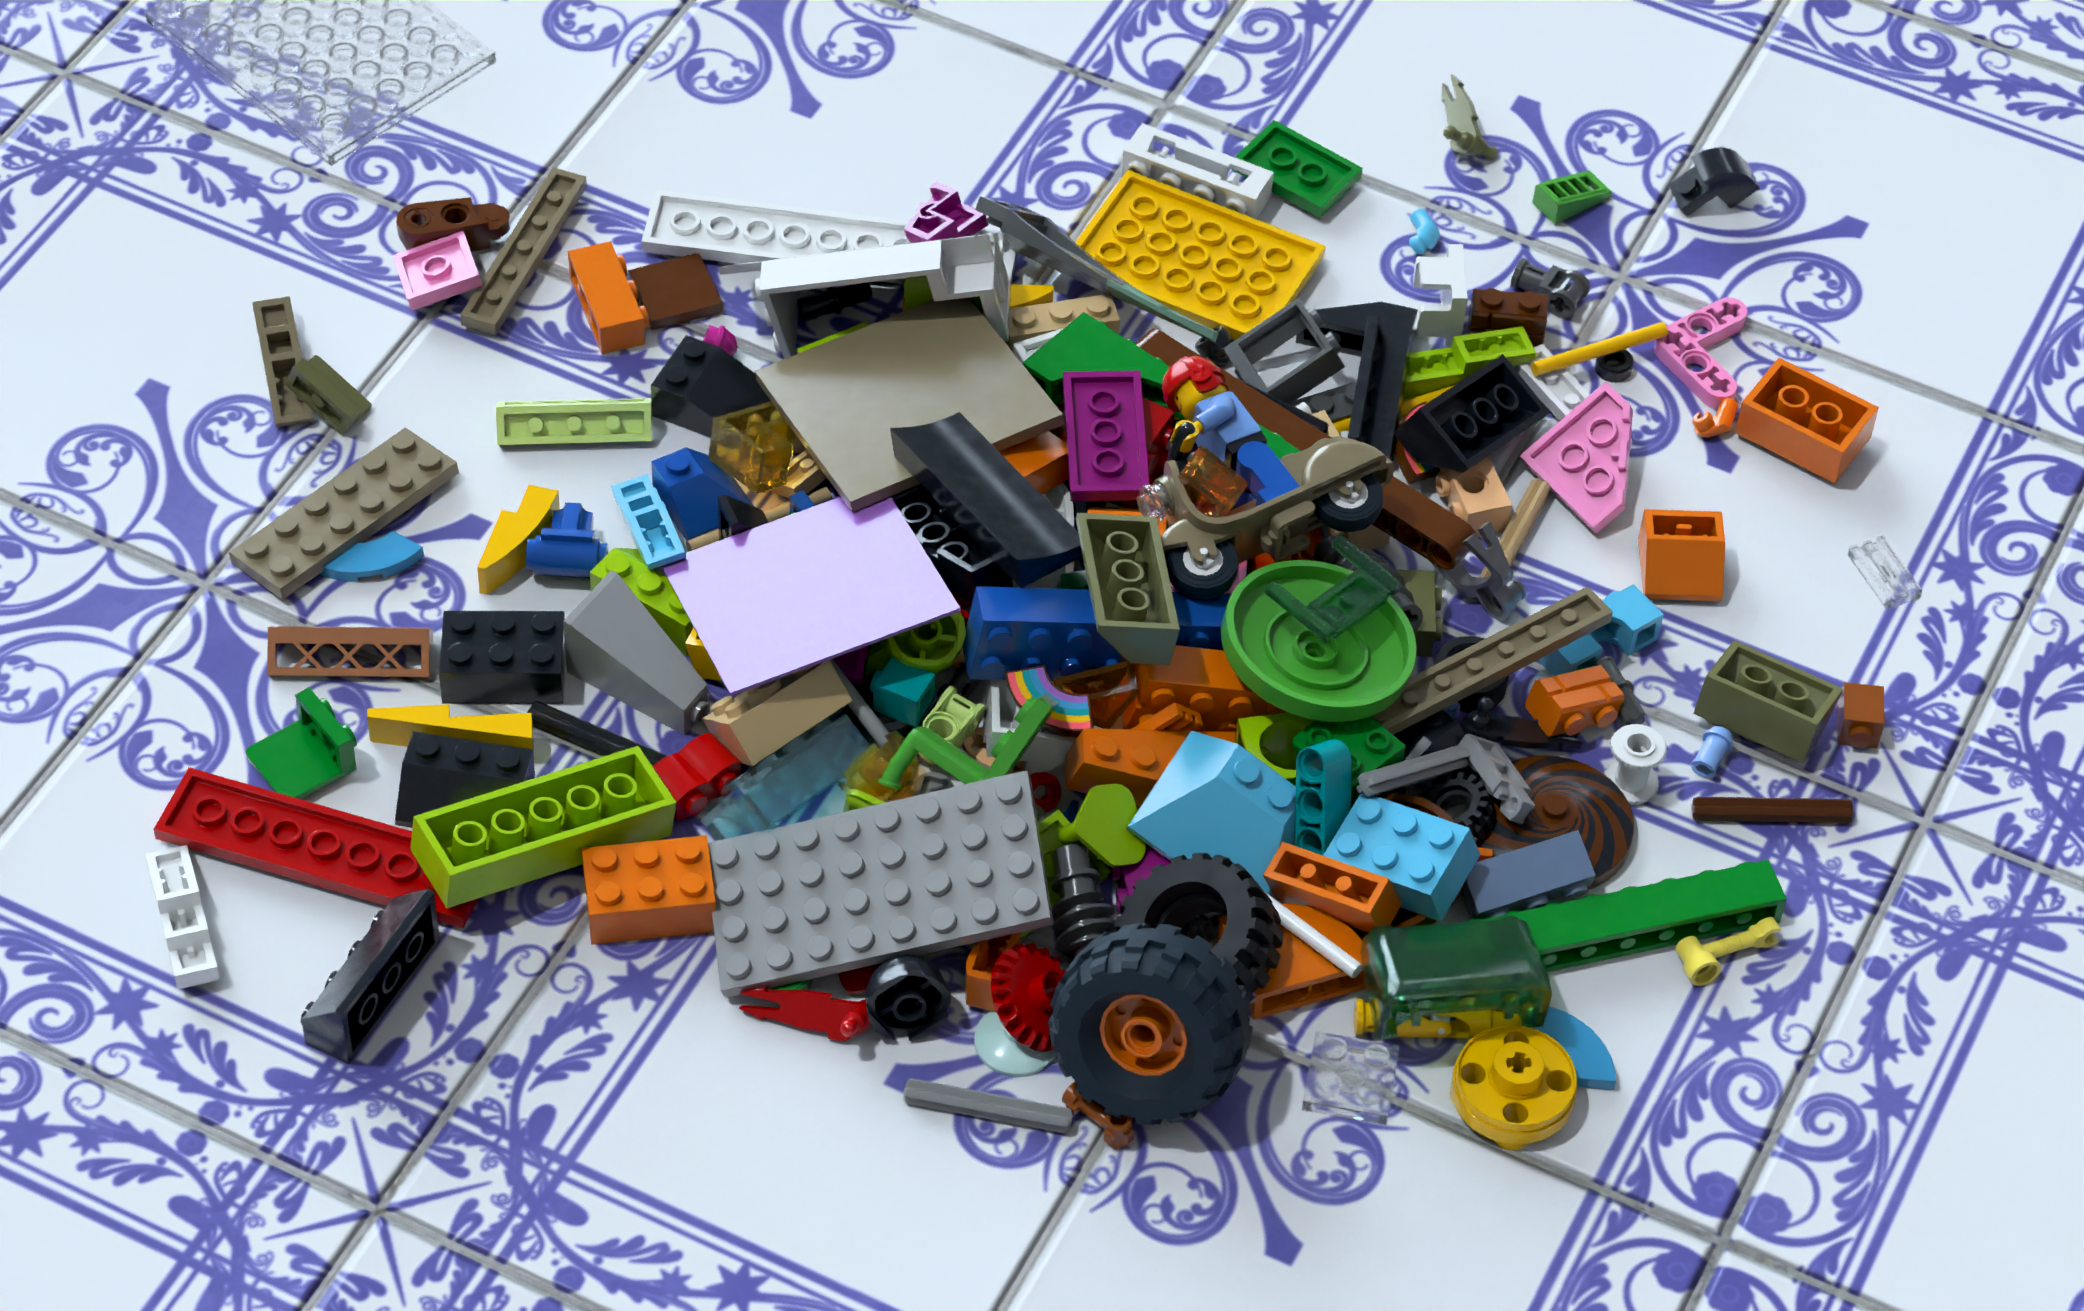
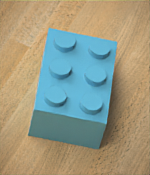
M1361 793L1323 856L1389 878L1402 903L1401 908L1442 922L1480 857V853L1470 828L1377 796L1367 797L1365 793Z

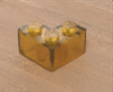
M771 401L713 418L708 459L744 484L749 490L756 494L765 493L787 484L795 433Z

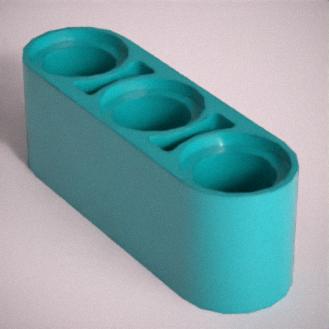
M1330 739L1305 747L1300 750L1296 760L1295 846L1320 855H1324L1351 810V753L1348 747L1338 739Z

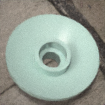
M993 1011L988 1012L979 1021L975 1030L974 1044L977 1055L988 1068L1002 1075L1024 1077L1036 1074L1048 1067L1058 1052V1048L1048 1052H1040L1023 1046L1008 1033L997 1013Z

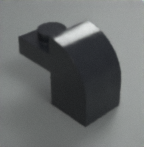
M1724 147L1707 149L1693 155L1691 159L1695 166L1668 184L1680 210L1686 216L1716 196L1731 209L1760 189L1748 163L1736 151Z

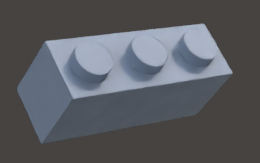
M1579 830L1477 862L1464 883L1462 893L1472 919L1482 920L1505 915L1509 911L1523 908L1525 910L1539 908L1548 904L1550 899L1563 895L1565 900L1580 897L1588 892V887H1591L1596 874Z

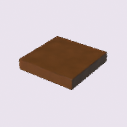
M698 253L628 270V280H633L636 285L638 302L640 306L646 308L651 330L723 312V303Z

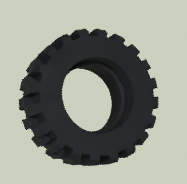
M1208 853L1192 854V859H1187L1185 855L1171 858V864L1163 866L1160 863L1150 869L1152 874L1145 880L1140 878L1133 885L1135 891L1132 896H1125L1120 906L1123 915L1116 917L1113 931H1119L1123 925L1148 923L1151 929H1156L1159 924L1182 928L1189 921L1200 915L1210 912L1227 913L1224 933L1210 951L1220 960L1224 957L1228 959L1238 975L1235 980L1237 985L1244 986L1249 1002L1256 998L1253 993L1260 986L1264 989L1270 981L1271 977L1268 972L1270 968L1276 969L1281 956L1276 948H1281L1283 945V932L1279 928L1281 919L1278 911L1272 905V900L1244 867L1239 863L1233 864L1229 858L1221 855H1215L1213 859Z

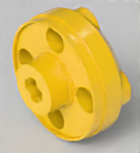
M1497 1026L1480 1032L1469 1040L1462 1049L1453 1070L1450 1098L1459 1115L1472 1129L1494 1140L1503 1149L1510 1151L1519 1150L1529 1143L1538 1142L1552 1136L1566 1124L1575 1103L1577 1079L1575 1067L1569 1054L1549 1035L1525 1026Z

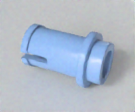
M1714 726L1704 732L1702 737L1704 743L1691 763L1692 770L1703 778H1713L1724 755L1733 749V735L1729 730L1721 726Z

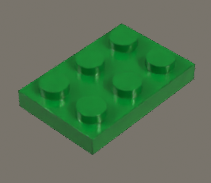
M1275 120L1234 157L1274 172L1272 192L1319 218L1362 178L1363 168ZM1231 169V170L1237 172L1238 174H1240V175H1242V176H1244V177H1246V178L1249 177V175H1246V174L1241 173V172H1239V171H1237V170Z

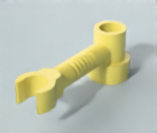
M1767 917L1750 926L1747 931L1701 945L1695 936L1685 937L1678 942L1675 951L1683 961V970L1692 984L1703 986L1712 982L1721 971V965L1716 958L1752 946L1754 948L1773 947L1779 943L1774 933L1780 931L1781 928L1773 917Z

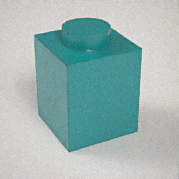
M891 657L883 670L878 669L872 678L870 692L873 693V710L917 727L935 700V673L906 666Z

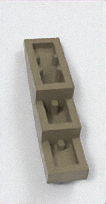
M290 296L252 302L275 427L314 422L312 409L285 385L292 367L302 359Z

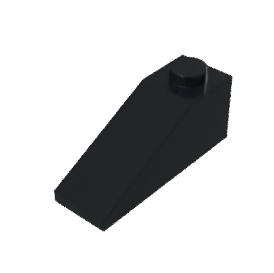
M1381 301L1316 310L1326 324L1320 330L1324 335L1331 331L1343 349L1340 353L1361 357L1368 315H1379L1383 334H1410L1411 343L1413 342L1418 309ZM1307 328L1297 334L1296 343L1320 348Z

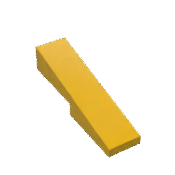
M449 704L367 709L370 742L408 747L412 731L532 749L534 755L532 713L450 717Z

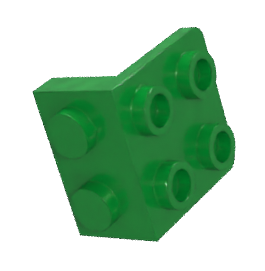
M310 687L295 694L298 721L252 744L246 749L247 760L273 792L298 799H303L357 770L354 752L357 740L354 733L347 724L341 726L336 720L329 702L325 698L319 699Z
M1371 716L1346 722L1315 720L1295 735L1292 747L1298 753L1305 747L1330 739H1338L1348 747L1352 760L1351 808L1360 795L1356 788L1359 785L1358 776L1365 772L1403 762L1406 749L1405 744Z

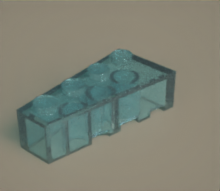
M846 714L833 723L827 717L808 732L812 737L805 741L800 735L782 749L785 754L778 759L775 754H772L755 767V770L758 772L756 775L751 777L748 772H745L727 786L731 793L700 821L715 841L774 828L785 818L791 817L815 797L817 798L855 771L875 753Z

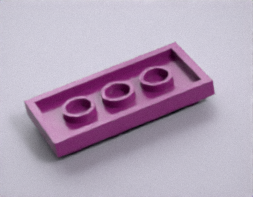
M1140 370L1063 372L1062 383L1070 501L1149 500L1150 485Z

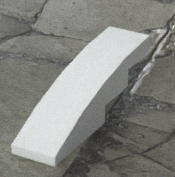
M187 845L147 853V864L177 989L220 980Z

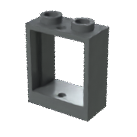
M1299 298L1223 348L1246 383L1286 403L1297 400L1345 367L1337 355L1343 349L1331 331L1325 335L1322 333L1320 328L1326 324L1314 306L1306 310ZM1307 328L1322 351L1267 387L1253 367V364Z

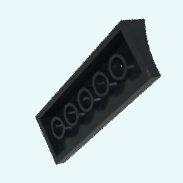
M960 412L925 425L890 428L894 457L1021 589L1083 557L1078 531Z

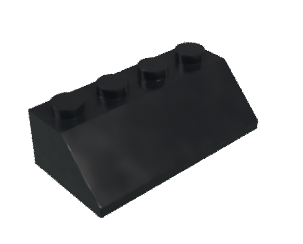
M1502 354L1419 408L1394 434L1418 463L1464 473L1550 414V411Z
M424 889L394 897L384 911L380 910L375 915L370 930L361 941L357 940L352 945L347 960L339 971L335 970L330 974L325 983L324 990L315 1002L311 1001L305 1007L301 1016V1024L306 1045L350 1064L440 943L435 893L433 891Z

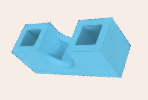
M1632 584L1621 591L1610 593L1603 600L1613 611L1610 623L1544 656L1538 661L1553 676L1590 668L1592 664L1596 665L1595 661L1601 658L1603 649L1597 642L1613 643L1629 656L1658 640L1664 614Z

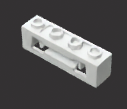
M1142 123L1123 149L1121 176L1127 170H1130L1255 219L1259 217L1271 199L1274 172ZM1154 140L1175 147V157L1167 154L1170 150L1168 147H1164L1161 152L1153 149ZM1229 169L1237 170L1249 175V177L1244 182H1239L1237 173L1232 172L1228 177Z

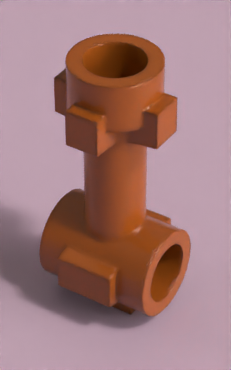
M1073 1082L1062 1096V1102L1066 1105V1108H1070L1073 1111V1116L1077 1113L1081 1115L1084 1113L1105 1129L1104 1141L1110 1147L1122 1149L1128 1146L1134 1140L1133 1117L1122 1115V1118L1119 1120L1105 1114V1107L1093 1099L1088 1103L1076 1092L1077 1083Z

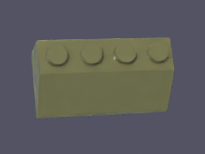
M1077 513L1076 523L1097 632L1129 663L1170 665L1180 628L1157 518L1150 516Z

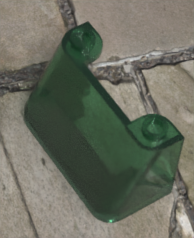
M1505 916L1489 921L1395 928L1381 925L1373 928L1362 940L1360 953L1376 1040L1397 1038V1027L1400 1024L1410 1020L1411 1026H1420L1422 1015L1502 1009L1504 1019H1513L1515 1013L1520 1016L1522 1026L1529 1028L1544 1026L1552 997L1549 976L1529 925L1515 916Z

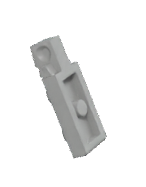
M1469 733L1466 734L1458 745L1462 750L1468 749L1470 752V756L1467 757L1469 766L1479 773L1484 780L1488 793L1501 800L1500 811L1510 821L1522 824L1531 809L1535 807V804L1528 796L1531 789L1498 743Z

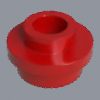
M1047 772L1031 774L1034 802L1045 812L1051 811L1057 806L1061 798L1062 791L1059 781ZM1039 785H1044L1045 794L1042 798L1037 799L1034 794L1035 789Z

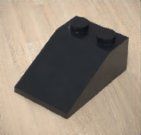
M685 335L651 384L652 416L754 454L772 429L773 417L777 408L758 384L755 373L722 348Z

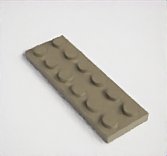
M405 427L229 552L231 563L284 600L323 571V566L355 543H363L459 474L457 462Z

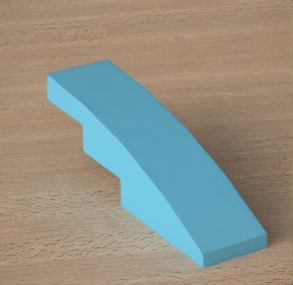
M648 474L611 486L613 496L624 522L648 570L686 558L684 548L663 501L661 502Z

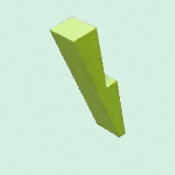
M1523 326L1453 336L1451 347L1410 353L1403 400L1457 384L1502 354L1512 366L1534 360L1536 351Z

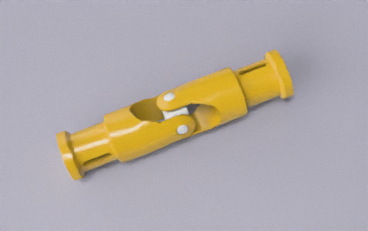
M1355 999L1354 1035H1362L1364 1032L1389 1033L1391 1037L1472 1039L1480 1032L1497 1026L1519 1025L1527 1027L1526 1003H1517L1516 1006H1494L1489 1001H1430L1421 999H1391L1390 1003L1364 1002L1363 999ZM1450 1017L1458 1018L1450 1022Z

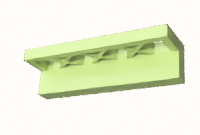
M651 398L498 402L496 406L497 445L652 441Z

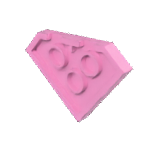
M1606 381L1520 455L1522 462L1539 479L1548 481L1551 487L1550 490L1595 534L1600 532L1625 510L1633 421L1631 405Z

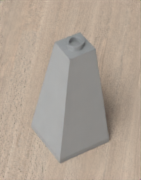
M611 570L563 621L567 673L685 736L695 724L702 723V718L707 716L709 712L707 683L619 574Z

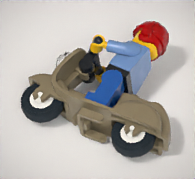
M1185 356L1169 367L1163 376V398L1170 410L1181 412L1186 420L1179 421L1175 426L1170 439L1173 443L1168 451L1163 476L1155 479L1153 485L1145 484L1140 487L1137 505L1143 516L1156 517L1157 522L1164 520L1166 516L1169 527L1162 534L1161 542L1170 583L1181 594L1193 599L1207 600L1219 597L1231 588L1237 578L1238 564L1264 552L1270 554L1276 562L1286 559L1309 547L1310 539L1303 534L1323 525L1340 532H1356L1366 529L1376 521L1383 506L1382 487L1392 480L1395 467L1394 463L1379 449L1354 439L1335 436L1332 438H1322L1311 447L1296 454H1287L1279 460L1272 449L1266 445L1267 439L1259 425L1235 394L1229 391L1222 370L1211 360L1200 356ZM1194 443L1197 444L1203 455L1202 461L1195 466L1190 465L1184 455L1192 450ZM1212 477L1216 479L1226 496L1232 494V501L1237 507L1217 517L1204 515L1195 507L1202 497L1203 488L1201 485Z

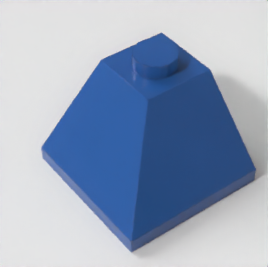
M686 447L651 461L652 485L656 488L670 518L686 541L718 529V496L727 495L754 506L721 459Z

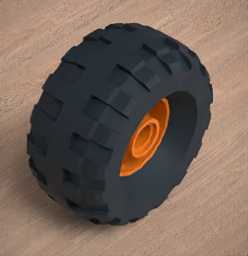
M1148 923L1123 925L1119 931H1114L1111 934L1106 931L1093 939L1075 957L1058 983L1050 1003L1053 1006V1012L1048 1021L1049 1034L1052 1046L1058 1048L1056 1058L1065 1077L1071 1076L1077 1083L1076 1092L1088 1103L1093 1099L1105 1107V1114L1119 1120L1122 1118V1115L1135 1118L1136 1124L1160 1125L1164 1119L1171 1124L1195 1117L1201 1109L1205 1107L1210 1108L1226 1092L1242 1067L1251 1044L1253 1026L1249 1025L1250 1018L1248 1017L1251 1006L1244 986L1237 985L1235 981L1238 976L1236 970L1226 957L1220 960L1210 951L1212 944L1198 935L1194 940L1182 935V930L1179 927L1159 924L1156 929H1151Z

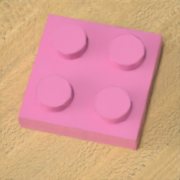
M464 231L393 255L411 311L430 306L435 302L458 294H464L472 289L483 286Z

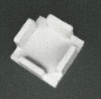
M1448 244L1445 257H1417L1415 263L1413 286L1415 288L1441 290L1440 304L1413 305L1414 309H1418L1415 335L1419 337H1443L1444 348L1451 347L1453 336H1460L1463 331L1468 299L1463 244Z

